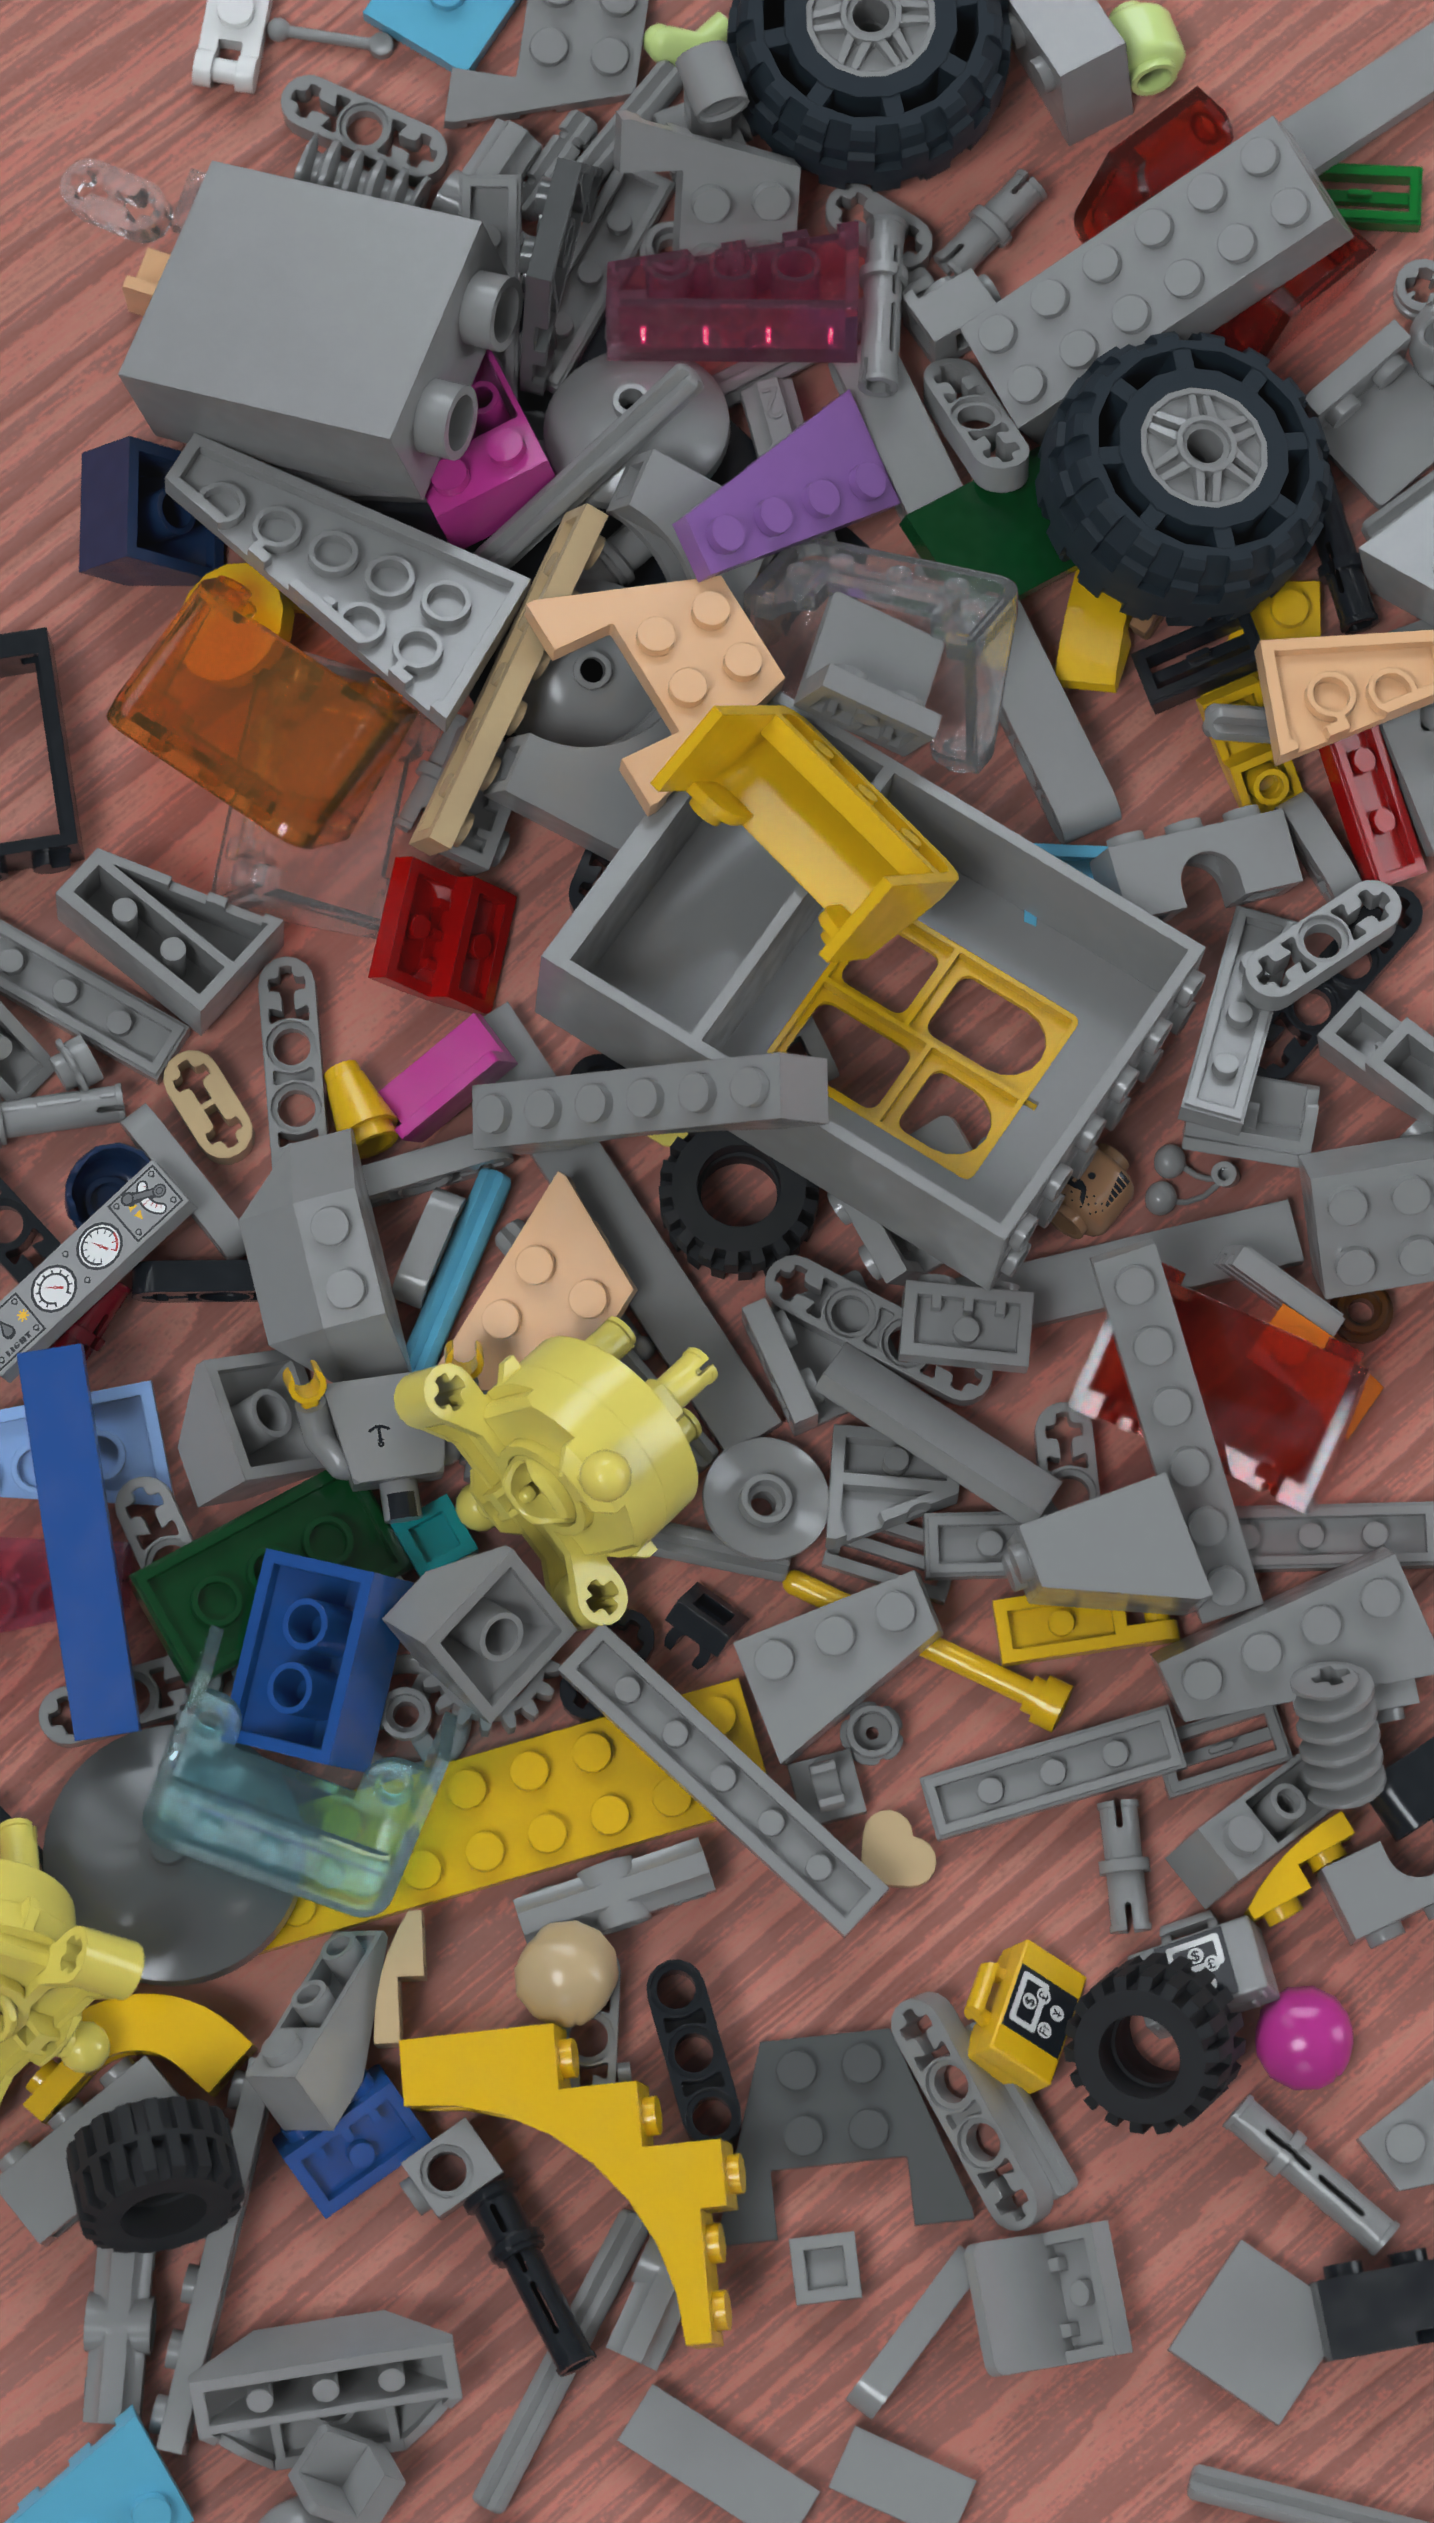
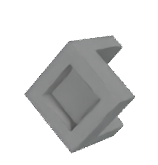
M322 2424L318 2427L288 2474L305 2510L311 2515L334 2523H381L406 2484L386 2445L328 2424Z

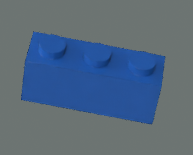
M266 1548L221 1739L321 1764L369 1773L400 1640L382 1618L414 1583L375 1572Z

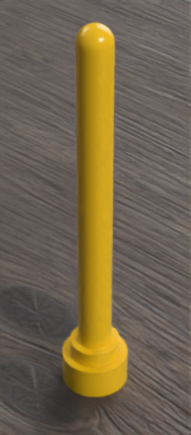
M799 1570L789 1571L786 1579L782 1581V1586L788 1594L817 1608L850 1596V1594ZM941 1637L919 1655L1020 1703V1711L1030 1715L1028 1722L1051 1733L1056 1728L1074 1688L1073 1685L1052 1675L1047 1680L1036 1675L1032 1681Z

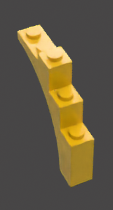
M554 2023L399 2040L403 2102L405 2107L418 2112L469 2111L519 2121L553 2136L594 2164L630 2202L656 2242L677 2295L686 2346L695 2349L724 2347L723 2331L731 2330L732 2309L728 2291L719 2290L717 2264L725 2263L726 2242L723 2226L721 2223H713L712 2213L738 2210L737 2194L746 2192L744 2160L741 2153L733 2154L731 2143L722 2139L654 2146L653 2136L661 2135L663 2127L662 2111L658 2096H650L649 2086L638 2081L571 2088L570 2078H578L580 2069L577 2044L574 2038L567 2039L566 2029Z

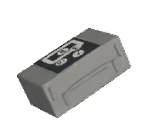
M1209 1909L1160 1927L1161 1945L1130 1955L1127 1958L1129 1960L1140 1955L1144 1961L1152 1953H1166L1168 1964L1179 1955L1193 1960L1192 1971L1199 1973L1206 1967L1216 1975L1211 1984L1219 1992L1225 1987L1228 1988L1235 1998L1228 2004L1231 2013L1244 2012L1280 1998L1262 1931L1247 1915L1221 1924L1213 1911ZM1184 1936L1182 1938L1174 1940V1938ZM1143 2017L1146 2027L1159 2039L1172 2037L1161 2024L1150 2018Z

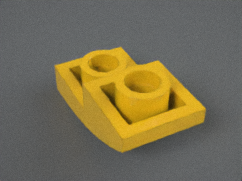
M1078 569L1074 576L1065 612L1055 673L1063 688L1117 693L1131 648L1128 628L1132 616L1120 612L1122 603L1104 592L1096 598L1082 586L1077 578L1080 573Z
M1253 675L1195 699L1203 722L1205 720V709L1213 703L1264 707L1260 681ZM1209 737L1239 808L1257 804L1261 813L1273 811L1278 805L1303 792L1292 760L1277 766L1274 765L1271 744L1223 741Z
M1343 1811L1321 1823L1283 1856L1253 1895L1243 1914L1244 1916H1249L1254 1923L1265 1918L1269 1927L1272 1928L1304 1909L1298 1898L1307 1894L1311 1886L1300 1867L1308 1863L1312 1872L1316 1873L1347 1855L1342 1844L1350 1840L1355 1832Z

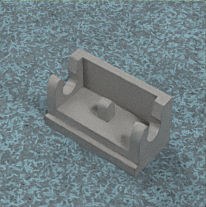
M1256 1076L1240 1136L1184 1121L1182 1149L1299 1168L1298 1155L1311 1153L1319 1110L1320 1086Z

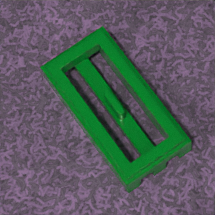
M1337 163L1318 176L1321 182L1409 186V193L1376 192L1370 189H1326L1336 206L1408 209V212L1337 208L1350 230L1419 233L1421 226L1423 167Z

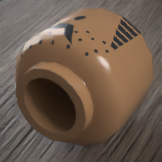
M1104 1143L1097 1145L1098 1150L1081 1178L1078 1180L1073 1176L1070 1177L1061 1192L1065 1195V1198L1050 1222L1057 1230L1074 1239H1081L1084 1235L1096 1237L1106 1233L1133 1198L1134 1185L1126 1173V1170L1129 1168L1128 1161L1120 1152Z

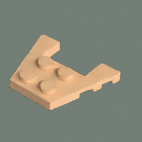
M721 575L699 583L697 579L538 599L526 604L524 616L552 661L610 635L670 730L671 736L621 759L619 771L647 817L656 813L666 803L667 797L672 793L658 792L650 782L713 706L766 705L782 689L785 681L782 671Z

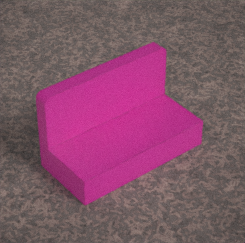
M473 1013L382 1088L379 1094L401 1123L395 1129L399 1137L403 1141L423 1143L472 1102V1085L496 1083L513 1069L518 1062L483 1016Z

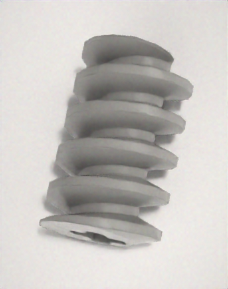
M318 132L308 142L296 167L294 175L296 180L421 208L426 207L432 186V178L425 176L414 190L408 188L409 169L406 167H402L392 181L386 179L387 161L381 157L369 172L364 170V150L357 148L347 162L341 161L342 143L337 139L330 144L324 153L319 152Z
M1338 1661L1317 1662L1300 1668L1291 1676L1290 1686L1292 1692L1297 1695L1293 1701V1708L1295 1714L1300 1717L1296 1723V1731L1298 1737L1303 1739L1299 1746L1301 1759L1306 1762L1302 1768V1775L1304 1781L1312 1786L1309 1789L1307 1799L1315 1805L1327 1809L1361 1807L1374 1800L1384 1790L1387 1781L1382 1764L1384 1755L1381 1743L1379 1742L1381 1732L1376 1720L1378 1709L1373 1697L1375 1686L1372 1676L1362 1667Z

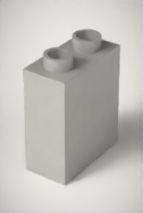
M211 161L118 375L155 436L188 443L195 432L261 462L424 500L438 461L441 458L453 461L458 460L465 453L471 442L478 413L477 395L471 385L486 350L502 352L513 341L523 308L522 286L516 277L508 276L482 221Z

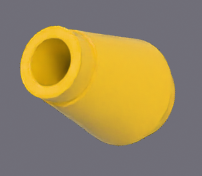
M347 1060L329 1068L324 1073L323 1079L327 1085L326 1089L336 1132L350 1128L353 1129L360 1159L375 1156L390 1148L398 1139V1134L395 1131L398 1119L364 1071L361 1070L358 1062Z

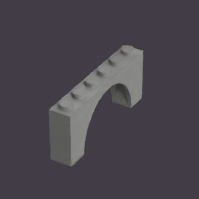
M653 448L635 454L628 460L606 513L623 523L646 545L662 569L667 582L696 579L672 524L719 489L721 485ZM774 554L720 574L746 616H748L754 601L753 595L749 592L758 572L760 573L766 569ZM654 706L651 712L631 731L603 746L575 747L562 745L531 733L507 738L499 756L501 758V765L490 786L484 791L483 796L611 862L646 815L619 771L621 759L672 734Z

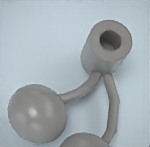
M1175 1144L1164 1145L1156 1152L1154 1157V1167L1160 1176L1171 1179L1184 1171L1195 1179L1214 1182V1184L1203 1194L1189 1199H1177L1176 1191L1170 1183L1158 1181L1148 1188L1145 1194V1204L1152 1214L1158 1216L1166 1215L1173 1210L1175 1205H1189L1208 1198L1220 1186L1224 1188L1234 1187L1240 1180V1171L1236 1165L1227 1161H1221L1213 1166L1210 1176L1197 1173L1188 1167L1185 1154L1179 1146Z

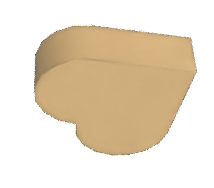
M884 1810L872 1815L865 1824L862 1837L861 1862L888 1887L910 1889L920 1887L930 1880L936 1867L935 1852L925 1840L913 1836L912 1827L906 1817L896 1811Z

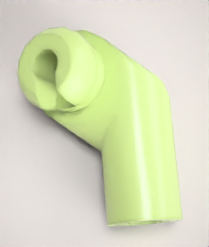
M716 12L696 31L667 26L662 23L653 24L644 33L642 42L644 50L654 62L666 60L676 67L677 58L694 46L717 40L727 42L728 18L722 13Z

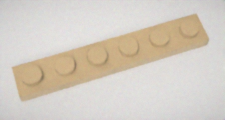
M586 503L565 513L409 842V845L429 856L450 850L452 846L459 847L469 834L475 819V814L469 810L479 790L485 791L497 775L501 765V758L497 757L496 753L505 735H512L520 725L527 710V703L522 700L531 679L536 681L543 674L551 660L524 616L526 604L538 599L580 594L574 588L583 569L589 570L603 550L605 537L601 536L600 533L609 515Z

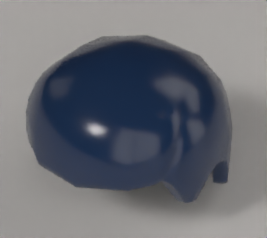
M119 1142L95 1146L78 1159L70 1170L65 1183L64 1202L67 1216L72 1220L73 1226L76 1229L86 1222L151 1161L144 1151Z

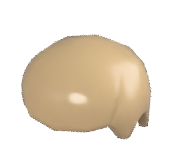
M577 1920L554 1922L543 1926L523 1949L518 1959V1964L514 1968L517 1997L534 2017L547 2024L554 2023L562 2028H572L576 2024L583 2025L593 2019L608 2002L617 1985L619 1976L616 1951L599 1930Z

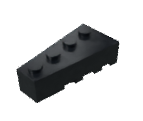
M1426 2248L1387 2255L1388 2268L1364 2272L1362 2260L1323 2267L1325 2280L1315 2281L1308 2285L1311 2288L1324 2353V2363L1434 2342V2259L1428 2260Z

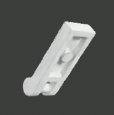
M207 0L199 46L193 62V85L212 88L213 83L217 82L234 85L235 92L255 93L273 0ZM221 48L241 51L238 60L219 58Z

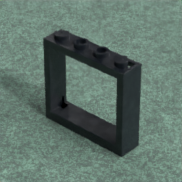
M47 627L0 634V678L35 672L37 674L60 834L0 843V881L7 879L8 872L33 868V872L38 874H53L69 869L71 867L70 862L85 860L54 646Z

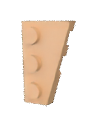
M1434 630L1260 640L1254 651L1275 766L1434 703Z

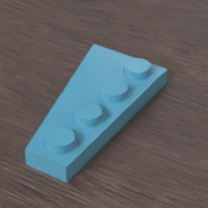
M131 2405L114 2419L116 2426L94 2445L88 2442L69 2458L70 2466L42 2490L37 2486L18 2503L19 2510L4 2523H191L195 2520L178 2485L159 2451L156 2449L136 2410Z

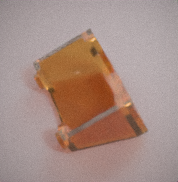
M218 576V578L201 581L116 695L106 714L108 722L153 755L275 837L290 845L312 850L348 840L419 712L402 701L404 697L383 679L371 677L368 683L363 681L347 682L254 620L257 609L249 600L252 595L251 591L243 584L226 576Z

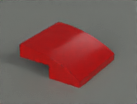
M413 856L395 857L368 978L446 1007L471 1014L477 1013L482 1016L489 1014L493 1008L517 896L475 876L456 877Z

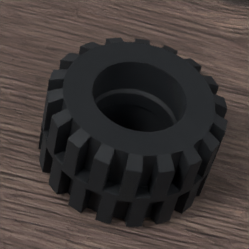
M729 1131L688 1132L684 1139L679 1136L670 1146L668 1160H663L659 1186L661 1219L664 1229L667 1228L669 1232L670 1242L677 1252L682 1250L687 1255V1262L699 1270L704 1265L711 1269V1276L725 1279L726 1273L738 1274V1281L752 1280V1273L763 1270L766 1276L768 1269L775 1261H779L784 1256L798 1255L803 1241L808 1242L814 1230L815 1217L818 1214L819 1186ZM732 1164H747L765 1172L773 1180L777 1189V1201L774 1209L763 1220L749 1226H729L715 1220L702 1205L701 1189L707 1178L716 1170Z
M1152 1953L1144 1961L1140 1955L1127 1960L1119 1968L1116 1967L1080 1998L1073 2008L1076 2014L1067 2021L1065 2035L1073 2038V2040L1064 2047L1065 2062H1075L1077 2068L1069 2075L1075 2088L1084 2085L1090 2095L1083 2101L1092 2110H1095L1099 2105L1108 2111L1104 2120L1116 2127L1126 2120L1130 2122V2132L1145 2134L1153 2126L1157 2135L1170 2133L1178 2125L1183 2128L1193 2122L1228 2089V2085L1237 2077L1242 2065L1236 2061L1245 2053L1246 2039L1235 2036V2033L1244 2026L1241 2012L1231 2013L1228 2004L1235 1998L1227 1987L1219 1992L1211 1984L1216 1975L1206 1967L1199 1973L1192 1971L1193 1960L1179 1955L1168 1964L1166 1953ZM1131 2016L1150 2018L1161 2024L1171 2034L1180 2055L1179 2071L1159 2068L1151 2064L1140 2054L1130 2032Z
M170 2096L167 2098H147L142 2101L127 2103L93 2118L91 2124L81 2127L74 2134L75 2140L69 2142L67 2146L66 2161L82 2234L87 2240H93L94 2245L102 2249H113L114 2252L119 2253L139 2252V2254L171 2250L207 2237L209 2233L225 2226L229 2218L236 2216L241 2209L240 2202L244 2201L245 2191L228 2117H224V2113L219 2107L209 2106L208 2101L198 2098L185 2099V2096Z

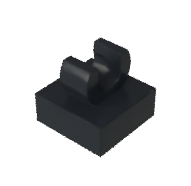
M697 1582L677 1600L666 1617L665 1621L674 1627L667 1633L664 1646L671 1650L679 1643L683 1636H688L699 1644L700 1647L699 1654L692 1663V1666L698 1670L705 1666L714 1656L718 1658L738 1638L749 1618Z

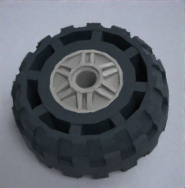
M733 0L729 11L727 44L749 99L748 106L741 113L745 117L753 136L759 134L761 139L771 147L773 153L794 158L801 167V170L805 169L818 175L819 184L842 190L846 189L847 183L869 184L873 192L900 189L901 181L916 176L920 180L924 178L928 180L950 168L952 159L959 153H962L965 148L971 151L987 131L996 108L1000 106L1009 74L1012 29L1008 13V0Z
M1173 331L1151 335L1144 341L1145 344L1133 346L1128 344L1122 349L1115 346L1095 359L1088 370L1080 378L1078 377L1070 387L1047 427L1037 456L1041 459L1040 471L1035 480L1038 507H1041L1042 517L1050 519V525L1046 533L1062 562L1070 559L1080 570L1077 576L1078 582L1096 598L1104 592L1122 603L1121 613L1142 621L1149 620L1152 615L1166 617L1168 626H1203L1210 617L1216 622L1224 618L1230 621L1252 612L1260 602L1268 597L1272 598L1294 575L1324 527L1322 524L1332 500L1333 476L1329 475L1330 465L1325 461L1330 450L1319 418H1308L1304 410L1308 404L1305 400L1307 396L1291 377H1287L1283 381L1267 367L1270 362L1269 358L1249 346L1243 353L1224 346L1225 337L1199 332L1198 334L1192 333L1188 340H1180L1179 335Z

